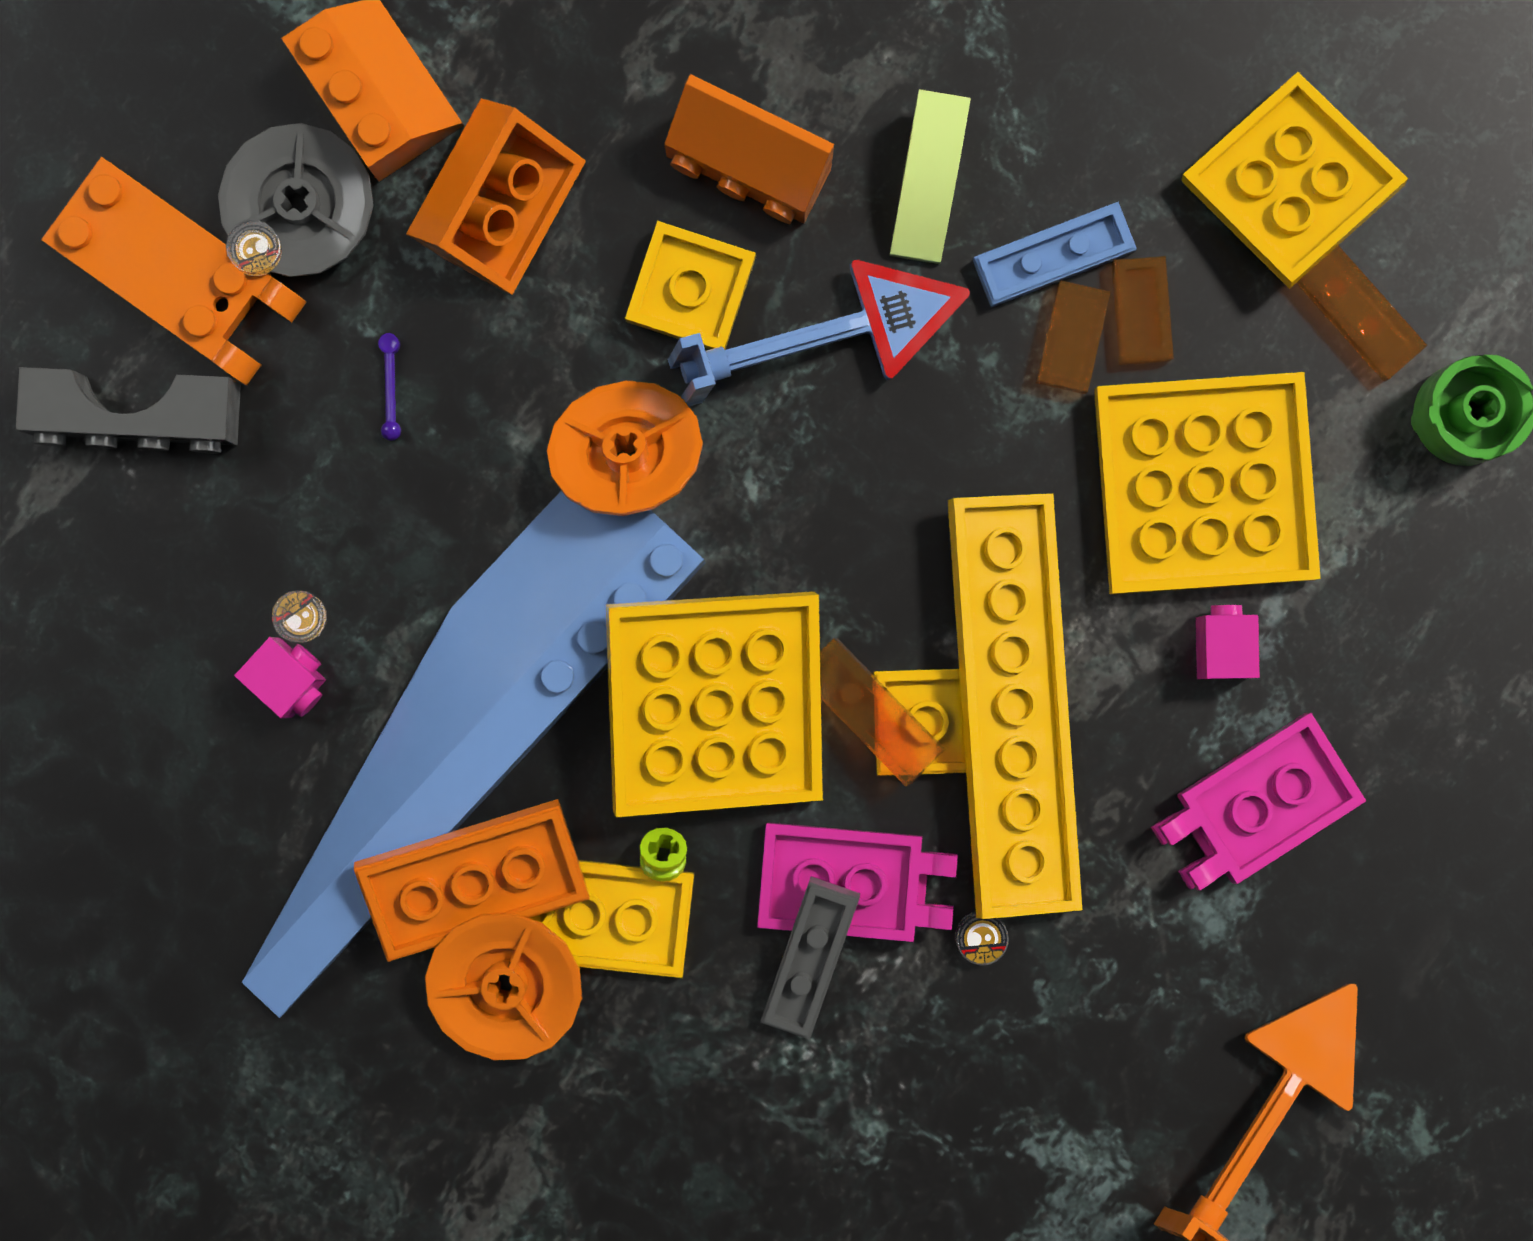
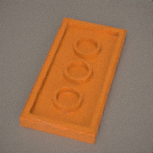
M558 799L354 862V872L387 962L436 947L455 926L481 914L515 913L531 918L590 899L589 890Z

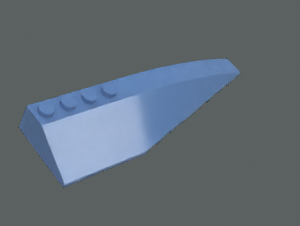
M560 491L451 607L242 983L279 1018L282 1017L372 921L354 872V862L456 831L608 668L606 604L672 600L705 565V560L651 510L626 516L593 513L567 499L564 493Z

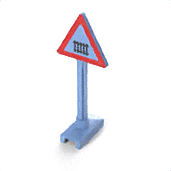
M854 260L850 264V271L862 306L861 312L724 350L721 346L706 351L700 333L679 338L668 358L670 369L681 367L684 381L686 384L689 383L681 398L688 406H693L705 400L716 384L715 381L730 377L732 371L867 333L872 338L884 378L891 380L969 297L970 291L968 288Z

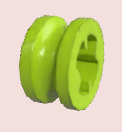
M656 828L648 832L640 844V867L644 874L657 881H670L677 878L684 871L686 865L687 846L683 836L669 828ZM659 848L670 849L667 861L656 860Z

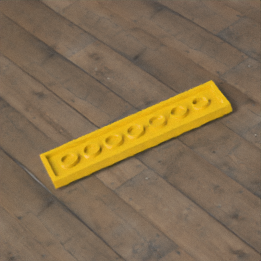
M1053 494L953 498L948 500L976 918L990 919L1082 910Z

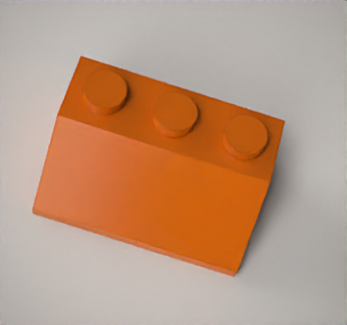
M361 0L324 9L281 38L369 170L379 182L464 126L380 0Z
M691 74L684 86L664 144L666 156L672 159L670 165L677 171L695 179H698L701 173L719 182L717 188L724 194L739 201H745L746 196L761 202L765 204L763 208L765 213L787 224H791L793 219L805 223L831 171L834 151L833 143Z
M481 98L406 234L443 259L513 295L586 160L515 107Z

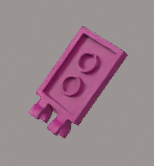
M1310 712L1299 716L1178 793L1177 797L1184 806V809L1166 817L1151 828L1162 845L1168 843L1172 846L1190 833L1193 835L1205 857L1190 863L1178 872L1189 889L1196 887L1197 890H1202L1223 874L1227 875L1232 884H1239L1366 802V799Z
M768 822L766 823L757 928L792 931L808 882L812 876L860 893V898L846 936L914 942L915 926L952 930L954 905L925 904L927 875L956 877L958 854L921 852L922 836Z

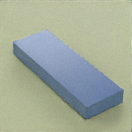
M1119 202L975 256L973 263L992 308L1130 255L1137 248Z

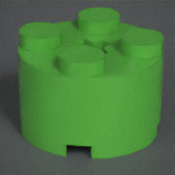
M1498 355L1465 357L1439 369L1423 383L1415 399L1411 425L1424 446L1439 459L1462 466L1480 464L1514 451L1528 438L1533 429V397L1531 393L1533 387L1526 373L1515 363ZM1472 401L1477 405L1474 414L1478 419L1473 418L1470 414L1472 408L1469 406V403Z

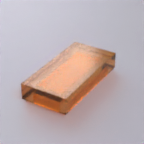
M1166 256L1114 260L1112 262L1119 365L1168 362L1173 360Z
M1062 280L1059 281L1036 383L1081 394L1088 393L1110 291Z

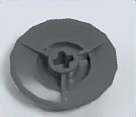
M303 123L270 127L244 142L226 165L218 193L221 224L231 242L233 243L235 237L249 227H262L271 231L279 242L280 256L277 263L268 272L287 277L321 274L347 259L366 235L374 206L370 175L355 149L333 132ZM294 193H297L300 197L306 196L304 201L308 207L301 213L295 208L291 209L292 204L288 199Z

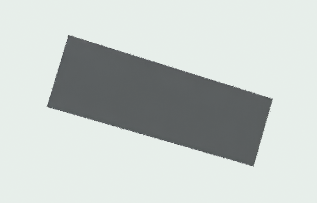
M812 876L810 877L760 1023L810 1040L854 916L860 893Z

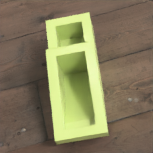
M919 89L890 256L934 264L941 263L971 98Z

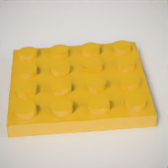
M1305 372L1097 386L1094 389L1109 594L1321 579Z
M798 592L606 604L613 813L616 817L823 800L819 595L817 593Z

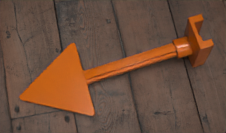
M1346 984L1245 1035L1246 1042L1280 1065L1284 1072L1207 1195L1199 1197L1189 1215L1164 1207L1154 1222L1155 1226L1186 1241H1229L1218 1231L1228 1215V1212L1225 1210L1303 1086L1307 1084L1342 1110L1349 1111L1352 1109L1358 992L1355 984Z

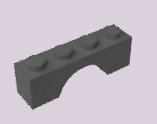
M19 367L16 430L34 436V444L45 446H66V438H85V446L116 449L118 447V440L137 441V449L169 451L170 442L189 443V451L218 454L221 453V445H238L241 384L229 377L176 375L169 390L157 403L136 413L119 414L107 410L94 395L88 377L69 369Z

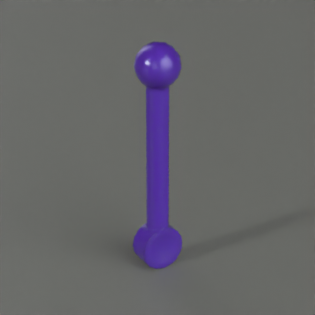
M386 333L380 337L378 342L379 348L384 353L386 422L381 427V435L384 439L393 441L401 434V427L396 422L395 353L400 349V341L394 334Z

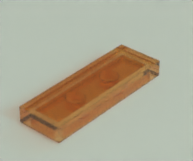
M1339 245L1297 282L1299 287L1384 382L1394 376L1428 346Z
M833 638L820 651L821 700L905 787L910 786L946 749L838 638Z

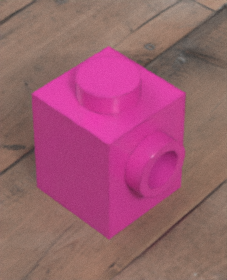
M269 637L234 675L280 718H292L295 714L303 717L322 697V693L317 689L326 681L316 671L321 663L315 656L300 644H297L292 649L284 640L276 637Z

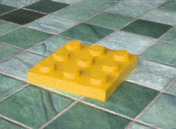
M1299 72L1293 75L1182 176V182L1289 289L1399 192L1408 180L1383 153Z

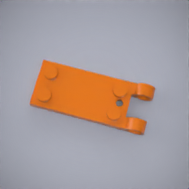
M102 156L41 239L246 386L259 370L261 364L229 342L228 339L256 300L259 299L291 323L307 303V301L266 272L262 274L244 272L233 261L231 248ZM219 299H227L228 308L223 312L217 311L216 304Z

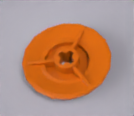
M626 380L596 387L573 401L553 426L547 447V455L552 479L567 499L593 513L626 516L653 510L679 494L697 471L703 442L697 416L681 396L654 383Z
M515 913L481 914L455 926L435 947L425 975L428 1007L442 1032L464 1050L492 1060L527 1059L552 1048L572 1027L582 1000L580 968L566 942L543 923ZM500 975L510 976L509 981L512 985L510 991L501 989V982L498 981Z

